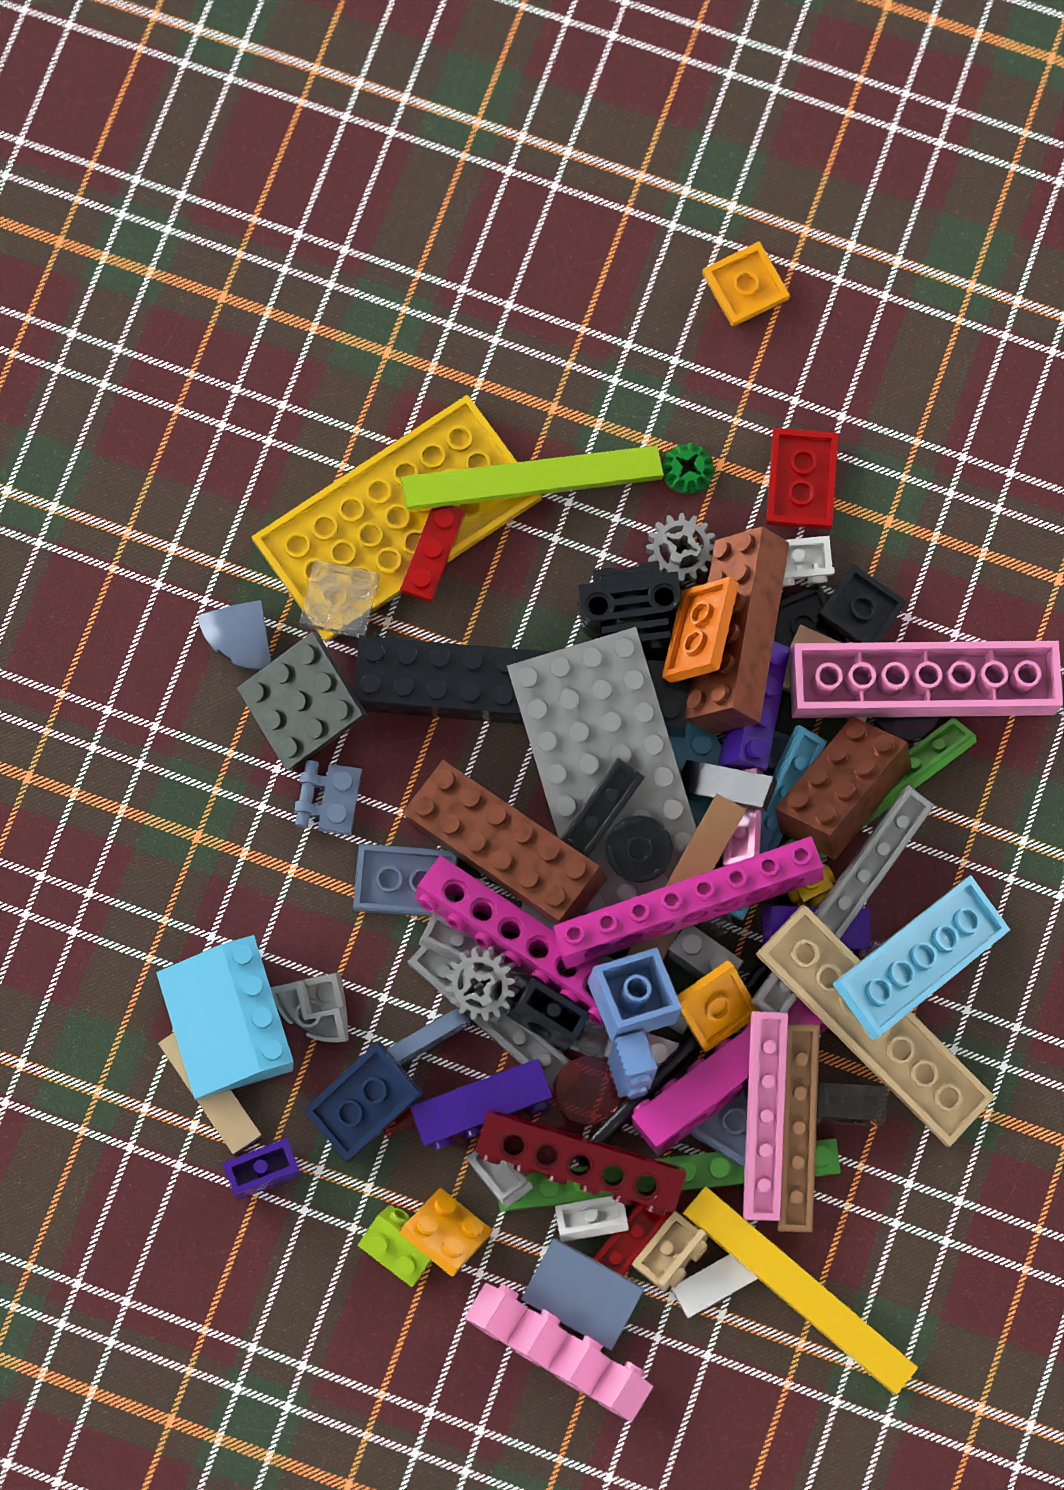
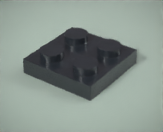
M853 564L816 618L852 643H880L907 603V600Z

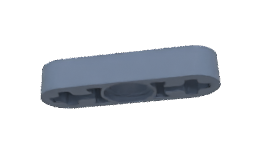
M460 1007L456 1008L389 1047L387 1050L398 1064L402 1066L460 1032L471 1021L466 1012L460 1014Z

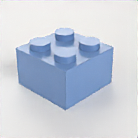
M657 948L594 966L587 982L612 1043L617 1037L640 1031L647 1033L675 1024L682 1010Z

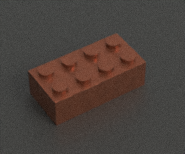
M852 716L775 807L780 833L796 841L811 836L817 851L835 860L882 804L888 794L910 770L912 765L908 742Z

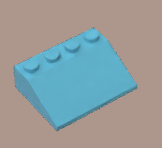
M254 935L221 944L156 972L195 1100L293 1071L292 1055Z

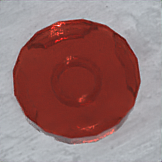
M578 1057L566 1062L553 1083V1096L558 1110L569 1120L577 1124H597L606 1120L616 1110L620 1097L617 1096L618 1090L615 1089L616 1084L613 1083L614 1078L611 1077L612 1072L609 1071L610 1065L596 1057Z

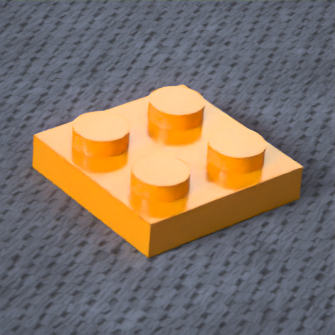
M760 241L702 270L706 282L732 327L789 300L790 297Z
M728 960L677 995L682 1007L680 1014L705 1053L751 1021V1011L760 1012L756 1006L750 1003L752 1000L750 993L734 965Z
M439 1188L405 1223L399 1234L453 1277L489 1238L493 1230L442 1188Z

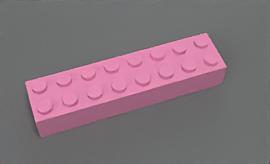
M1059 641L794 643L789 653L792 718L1055 715L1063 706Z

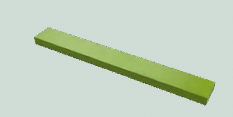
M656 445L402 476L401 485L406 511L662 480L664 474L658 446Z

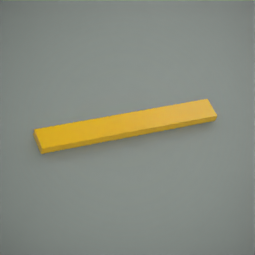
M706 1186L682 1213L894 1395L899 1393L918 1369L914 1363Z

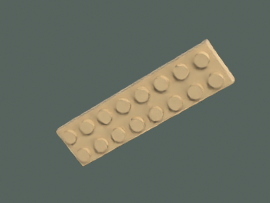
M801 905L756 953L782 982L946 1146H951L995 1098L911 1011L880 1037L874 1040L871 1039L832 985V983L858 964L860 960L806 905Z

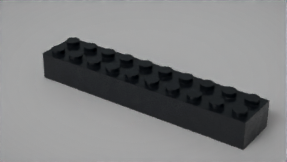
M359 636L353 691L365 711L524 724L507 665L551 652ZM646 660L668 735L670 737L685 738L687 721L684 718L691 678L670 683L662 677L665 661Z

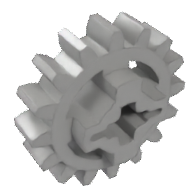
M680 513L678 521H674L668 515L665 526L657 522L655 524L657 533L649 532L648 540L653 544L646 545V553L653 554L648 558V562L659 561L661 573L677 571L680 586H683L685 578H689L693 584L696 583L697 573L704 577L708 575L706 565L711 566V555H713L714 544L711 543L715 541L714 533L706 534L708 529L706 522L698 526L696 524L697 516L694 515L690 521H686L684 513ZM678 530H682V531L677 532V533H675V534H670L671 532L678 531ZM695 535L701 541L703 549H701L702 546L696 544L694 540ZM684 545L687 549H684L682 554L676 552V549ZM660 549L662 553L667 554L669 563L662 558ZM689 564H692V565H693V566L688 567V568H682V567L687 566V565H689Z
M480 946L474 947L472 952L466 949L459 954L460 959L456 958L450 963L455 970H450L445 975L446 978L452 980V983L446 986L445 990L455 994L450 1003L459 1002L461 1004L460 1014L467 1010L471 1011L472 1020L478 1018L481 1013L484 1021L491 1019L493 1013L497 1017L505 1013L504 1008L509 1009L515 1003L510 997H514L519 993V989L512 986V984L520 978L518 975H511L510 973L515 964L509 963L506 965L503 962L506 954L503 952L497 957L494 956V947L491 946L484 953ZM463 975H464V977H465L464 986H463ZM491 978V981L486 985L474 988L478 981H485ZM500 981H502V992L499 989Z

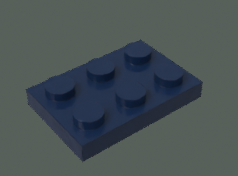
M376 1042L304 1109V1112L343 1159L349 1162L424 1093L382 1043Z

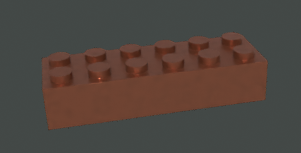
M763 526L715 540L707 583L730 576L739 582L720 669L691 678L684 720L711 735L759 724L761 721L789 549V542Z
M442 760L402 812L413 827L555 925L579 917L607 881L606 875L598 864L444 760Z

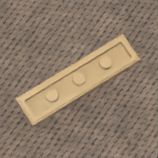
M172 1033L158 1044L192 1093L175 1033ZM231 1089L196 1100L234 1156L262 1137Z

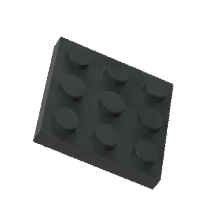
M318 632L308 634L237 687L286 771L294 770L368 715Z

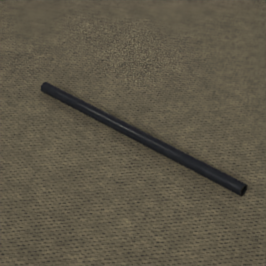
M763 961L743 980L751 997L772 972ZM692 1033L657 1067L651 1089L647 1090L648 1093L636 1099L627 1098L588 1139L606 1144L632 1118L631 1116L634 1114L633 1111L636 1106L646 1099H651L701 1048ZM582 1155L573 1158L582 1167L589 1162V1159Z

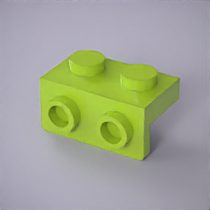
M389 1205L378 1214L357 1246L409 1286L413 1287L432 1260L399 1234L410 1217L402 1209Z

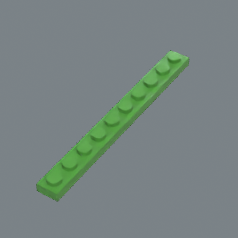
M836 1138L817 1140L815 1149V1177L840 1174ZM719 1152L657 1158V1160L686 1169L687 1175L681 1192L703 1190L705 1186L711 1189L744 1185L745 1168H741ZM612 1165L604 1170L603 1177L610 1182H615L621 1178L623 1171L620 1167ZM589 1166L577 1167L572 1169L577 1172H582L586 1170ZM534 1172L533 1175L524 1173L533 1189L507 1208L499 1201L500 1212L552 1207L613 1196L614 1194L600 1190L599 1195H594L580 1190L581 1184L567 1180L566 1185L547 1180L548 1174L542 1172ZM642 1176L638 1179L636 1187L640 1191L648 1192L654 1188L656 1181L651 1176Z

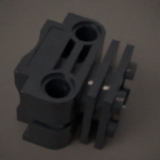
M659 561L641 563L634 568L625 570L604 568L593 570V583L578 585L580 623L587 637L597 639L636 627L646 660L661 661L664 658L663 656H667L671 640V634L668 629L674 626L681 600L677 571L661 573Z

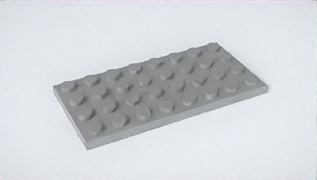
M630 628L507 665L559 839L617 757L645 776L588 857L601 867L607 877V881L581 915L665 887L697 828L637 628ZM637 815L652 817L662 823L671 835L673 844L672 860L665 872L656 879L643 883L627 881L617 875L609 865L606 855L607 839L614 826L625 818Z

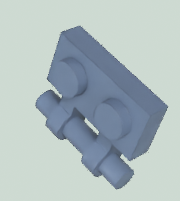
M307 760L305 770L301 772L299 784L302 787L300 799L295 802L294 813L297 814L295 826L308 828L310 817L319 818L318 831L351 836L362 769L329 764L326 777L317 774L319 762ZM315 788L324 789L322 805L312 803Z

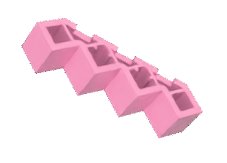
M488 1283L484 1284L464 1319L496 1341L499 1340L509 1346L517 1354L533 1364L551 1372L556 1378L580 1393L583 1392L598 1401V1404L630 1422L634 1420L653 1388V1385L642 1378L645 1374L643 1370L630 1362L622 1366L612 1361L600 1352L603 1346L588 1336L580 1340L568 1334L558 1326L561 1320L546 1310L538 1314L526 1308L516 1300L519 1294L511 1288L501 1284L498 1289Z

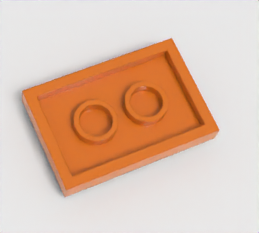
M729 576L682 590L680 605L677 610L662 677L668 682L673 683L720 669L739 582Z

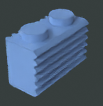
M640 1031L617 1037L614 1040L607 1064L610 1065L609 1071L612 1072L611 1077L614 1078L613 1083L616 1084L615 1089L618 1090L617 1096H628V1099H636L648 1093L647 1090L651 1089L653 1078L657 1072V1066L646 1032Z

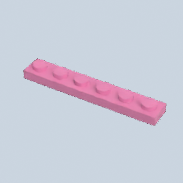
M751 1011L743 1218L746 1220L780 1221L788 1013Z

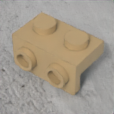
M675 1211L635 1259L632 1267L663 1292L669 1286L675 1288L687 1272L683 1269L689 1261L693 1259L696 1262L708 1247L705 1243L708 1239L707 1233L702 1229H697Z

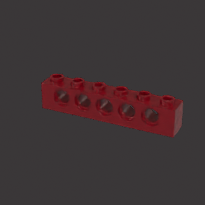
M490 1108L487 1109L476 1145V1153H480V1159L486 1162L500 1165L501 1160L514 1164L513 1169L529 1175H533L534 1170L548 1174L547 1180L566 1185L567 1180L581 1184L580 1190L594 1195H599L600 1190L614 1194L613 1200L627 1205H632L634 1200L647 1204L646 1210L660 1215H665L666 1211L675 1213L687 1175L686 1169ZM517 1135L522 1138L524 1145L520 1150L512 1152L505 1148V1139L508 1136ZM544 1145H550L557 1151L556 1157L549 1162L542 1161L537 1156L538 1149ZM582 1155L587 1157L590 1161L589 1167L582 1172L573 1170L570 1162L575 1156ZM612 1165L620 1167L623 1171L621 1178L615 1182H610L603 1177L604 1170ZM642 1176H651L655 1179L656 1183L652 1190L643 1192L636 1187L638 1179Z

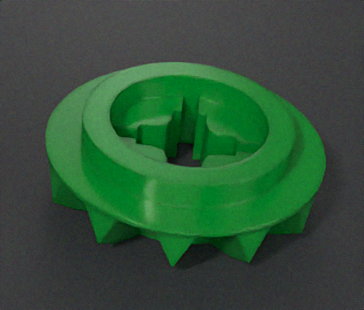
M691 442L686 445L677 444L674 449L667 452L662 464L665 482L673 490L683 494H694L702 491L710 484L714 475L712 456L705 451L704 447L695 446ZM695 459L694 470L697 473L689 471L681 478L683 466L680 462L688 464Z

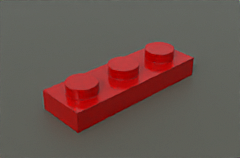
M454 506L431 508L401 585V593L432 603L465 518V510Z

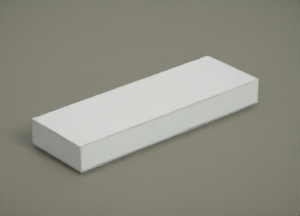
M729 1254L683 1280L677 1287H671V1290L687 1319L756 1281L758 1278Z

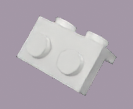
M829 536L786 540L789 542V549L782 587L793 586L796 579L806 578L808 579V584L828 582L827 576L835 574L834 567H832Z

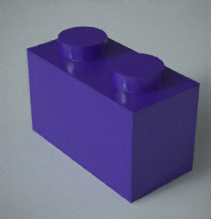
M287 1138L222 1163L237 1201L302 1176Z

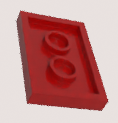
M773 428L766 525L832 529L838 433Z

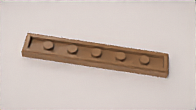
M716 793L665 887L712 871L746 812V808ZM679 930L632 946L626 957L657 948L663 961Z
M788 1024L780 1221H777V1231L813 1232L820 1025Z

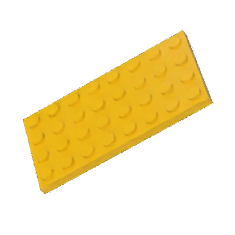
M467 394L251 536L252 541L324 642L328 643L401 594V585L431 508L406 511L401 485L402 476L517 463V461ZM542 495L453 505L456 508L465 510L466 515L448 562L541 501Z

